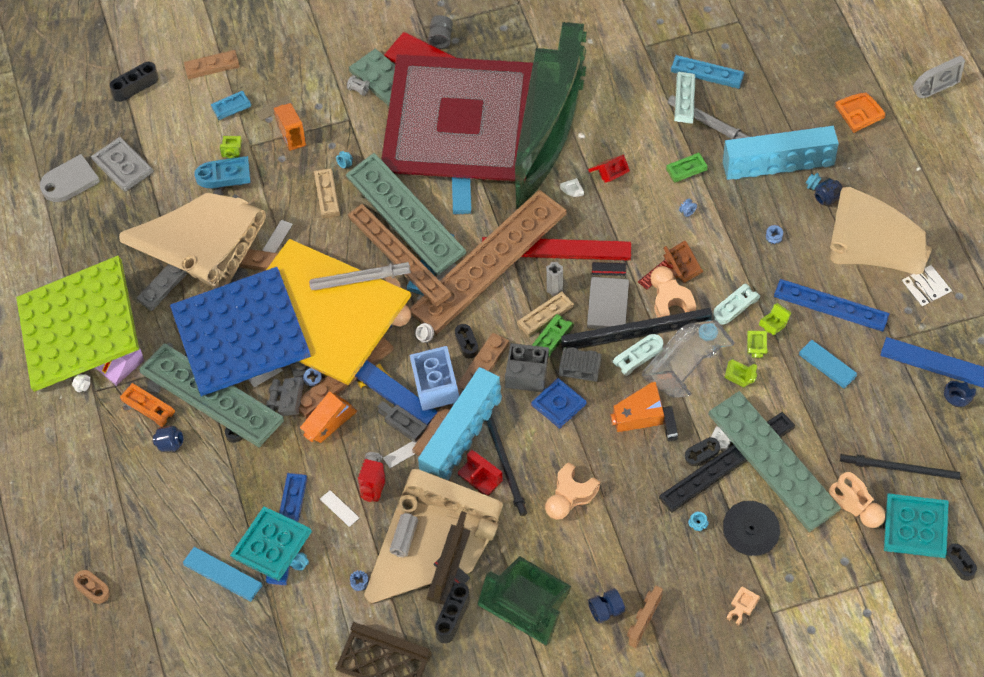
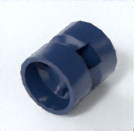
M616 588L604 592L602 597L597 595L588 599L589 609L598 624L609 620L611 615L616 617L626 612L623 600Z

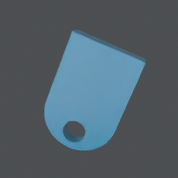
M248 156L206 162L197 167L194 173L196 183L204 188L251 183Z

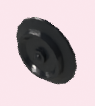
M742 501L733 505L726 512L723 520V534L728 544L737 552L747 556H761L770 552L778 543L780 524L775 513L765 504L757 501Z

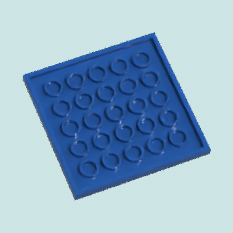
M278 267L170 305L201 396L311 357Z

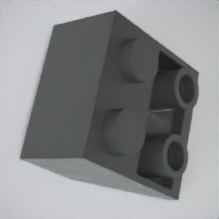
M511 343L505 373V388L543 392L547 375L549 347Z

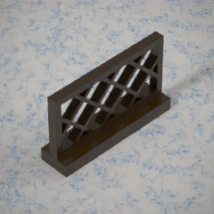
M461 511L456 526L451 524L426 600L442 605L445 604L471 531L464 528L467 512Z
M353 621L350 628L351 633L336 666V671L352 677H367L363 675L361 668L372 664L376 673L368 677H380V675L392 671L393 676L396 677L393 669L405 664L409 674L403 677H413L415 675L416 677H422L427 662L431 659L432 652L423 646ZM354 638L363 641L365 647L353 652L351 644ZM375 646L381 647L384 654L372 658L369 649ZM367 651L370 660L359 665L355 655ZM394 653L400 654L403 661L392 666L388 656ZM353 657L357 666L349 670L343 668L344 661ZM386 657L389 667L378 672L374 662ZM413 660L422 662L418 670L410 672L407 663Z

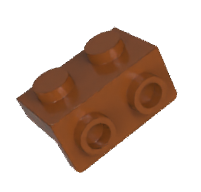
M686 240L670 250L667 246L663 247L666 252L663 256L669 265L672 263L674 268L671 270L676 279L680 278L685 283L703 272Z

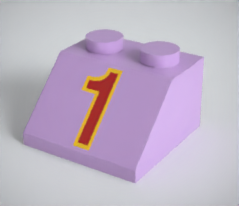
M139 348L135 352L97 366L95 369L117 386L144 362L141 349Z

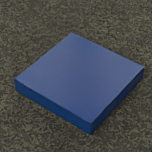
M559 378L531 402V406L559 429L586 405V400Z

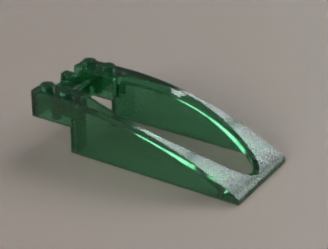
M562 22L558 50L536 48L515 164L516 209H519L542 185L560 156L569 136L577 110L580 90L583 91L584 89L582 76H586L587 66H583L586 48L582 45L587 40L584 24Z

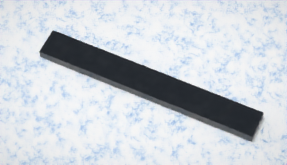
M711 308L563 335L561 336L562 351L563 348L568 349L571 347L580 349L701 326L704 322L712 320Z
M783 412L767 421L780 438L795 428V424ZM732 445L659 495V499L672 513L748 460L735 445Z

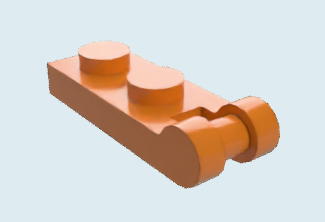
M133 383L120 396L122 402L152 419L161 427L167 423L168 417H172L175 414V410L171 406ZM159 410L163 411L161 415L157 414Z

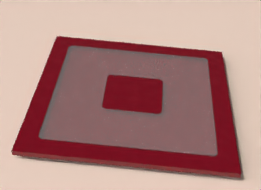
M397 54L381 160L394 174L526 182L538 63Z

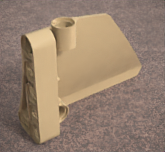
M852 187L842 188L830 246L831 261L835 264L882 266L916 275L923 273L932 247L926 245V232L886 203Z
M205 193L168 214L121 232L120 242L184 270L206 285L218 288L230 283L266 219V213L264 210L256 208L238 197L232 198Z
M412 469L364 593L368 603L374 604L430 585L436 571V567L433 564L440 558L451 524L457 525L461 511L467 512L464 528L471 531L459 568L466 574L472 572L489 540L492 541L498 527L497 522L503 508L502 502L422 470ZM407 504L411 509L407 510L402 505ZM404 513L412 514L418 518V523L408 555L397 557L391 554L389 550L400 516Z

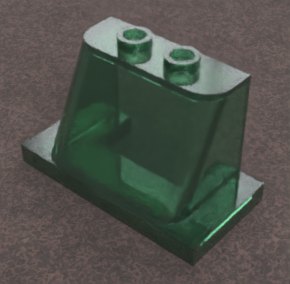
M519 556L500 576L492 571L486 575L477 605L547 646L551 641L560 614L558 609L568 596L571 585Z

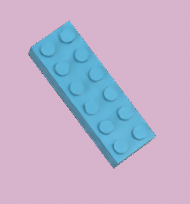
M834 126L725 140L723 166L727 180L766 174L773 175L781 172H793L795 170H809L817 167H829L835 165L839 143Z
M481 367L478 368L418 457L419 470L445 480L450 479L454 466L459 465L462 454L471 447L473 437L480 433L483 422L490 418L493 407L497 406L502 399L499 376Z

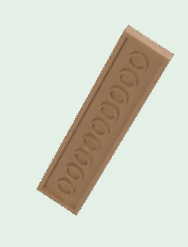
M538 190L440 280L450 291V298L436 307L424 295L410 308L411 315L422 324H430L433 327L434 334L437 335L567 214L566 210L541 190Z

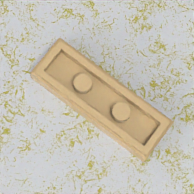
M332 168L314 171L322 219L340 216Z
M560 292L518 320L517 325L530 337L547 326L556 314L562 316L572 309L574 304L563 292Z

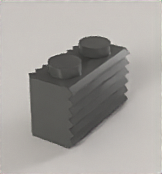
M574 347L563 348L559 376L597 382L602 354L592 350L587 352L581 351Z

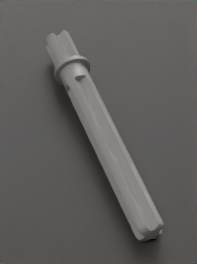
M671 95L668 99V104L675 107L676 97ZM694 107L693 118L725 134L731 140L749 137L743 134L741 129H735Z
M409 262L394 265L390 263L389 266L311 279L309 283L311 290L386 277L395 278L397 275L411 273V267Z

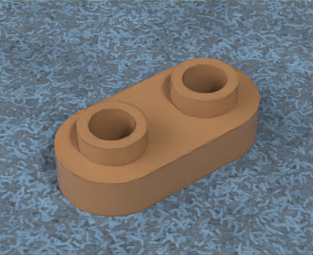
M87 570L76 573L73 582L78 591L96 604L107 601L110 591L103 581ZM84 581H88L86 585H82ZM100 592L103 593L101 596H96Z

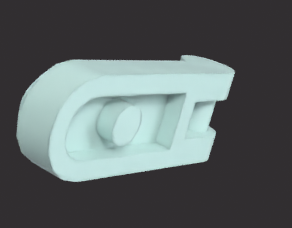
M743 284L716 306L713 313L715 322L722 325L731 322L751 304L756 303L760 295L756 291L753 292L748 284Z
M656 334L648 335L616 356L613 363L622 369L621 372L625 376H628L634 369L662 351L663 339ZM627 359L631 361L628 364L625 362Z

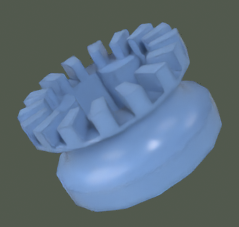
M690 198L685 200L684 204H681L682 206L679 208V211L684 213L685 217L692 215L697 208V204L692 203Z
M776 225L770 226L766 231V240L769 243L771 242V244L781 242L783 238L782 228Z
M312 368L307 369L303 376L304 383L309 386L317 385L321 380V373ZM311 372L317 375L314 382L307 378Z
M361 570L354 571L350 576L351 587L356 591L365 590L368 585L367 574ZM360 578H362L363 583H359L356 585L355 579L359 580Z

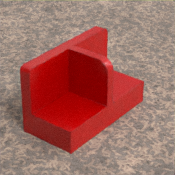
M624 154L607 159L588 169L589 172L599 170L600 176L605 183L630 172Z
M473 450L467 454V463L458 471L459 477L486 496H489L503 481L502 471Z

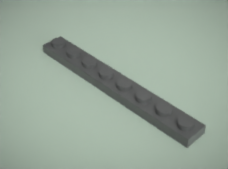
M236 194L232 196V198H240ZM168 264L137 297V301L153 311L187 275V272Z

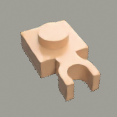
M741 586L731 602L735 609L730 611L727 620L730 621L732 616L736 615L739 617L736 625L739 626L742 622V615L745 613L750 616L760 596Z

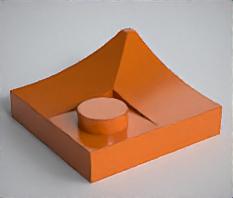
M866 92L835 102V107L853 133L885 118V112Z

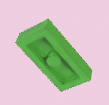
M700 153L666 165V170L675 183L706 171L707 164Z

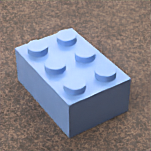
M444 346L411 354L410 360L422 410L455 403L459 398V392L448 347Z

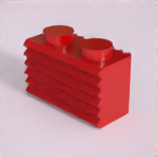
M365 459L364 463H362L363 466L361 467L359 477H357L360 496L367 502H378L386 482L383 463Z

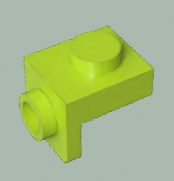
M223 136L222 144H220L222 158L240 157L241 136Z
M776 303L771 313L763 317L758 325L768 333L775 335L786 327L791 312Z
M747 331V354H752V358H763V354L768 353L767 331Z
M732 359L728 362L724 378L744 388L756 380L757 365L753 364L747 367Z

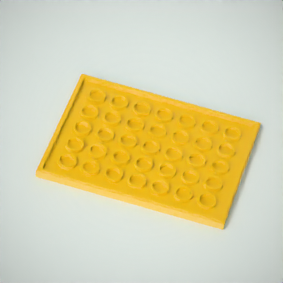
M291 239L286 242L266 269L278 267L310 351L311 357L298 362L346 385L350 384L412 296L409 291L382 279L311 290L309 283L311 279L360 270Z

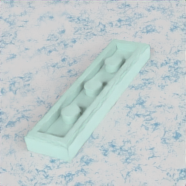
M677 72L674 121L693 123L695 74Z

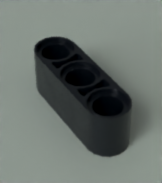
M145 62L113 79L109 85L113 99L117 102L125 101L154 85L159 78L156 66L153 62Z
M464 583L453 585L436 621V638L441 643L446 644L453 640L469 605V588ZM460 593L465 595L461 598L456 597V595ZM450 611L457 612L455 615H449L448 613ZM442 629L449 630L447 633L440 632Z

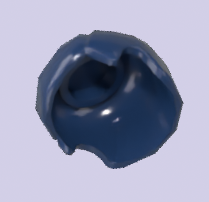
M950 381L944 387L945 399L954 407L967 406L972 402L976 394V389H970L968 382Z

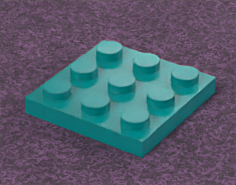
M888 493L886 500L884 551L945 558L947 551L949 500Z
M263 506L230 556L234 560L279 581L312 533V530Z

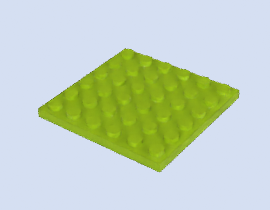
M119 256L16 297L30 386L34 392L139 350L122 259Z

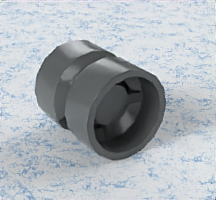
M437 15L431 19L428 44L438 49H444L450 45L453 22L449 17Z

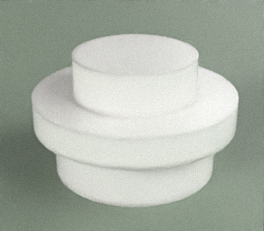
M423 323L416 328L415 334L421 342H429L434 336V330L430 324Z
M78 374L72 383L75 391L80 393L89 388L90 377L88 375Z

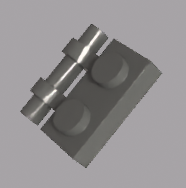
M302 377L284 379L283 386H280V380L273 379L272 385L269 387L270 398L266 406L273 411L278 410L281 416L298 414L305 380ZM278 395H281L280 401H277Z

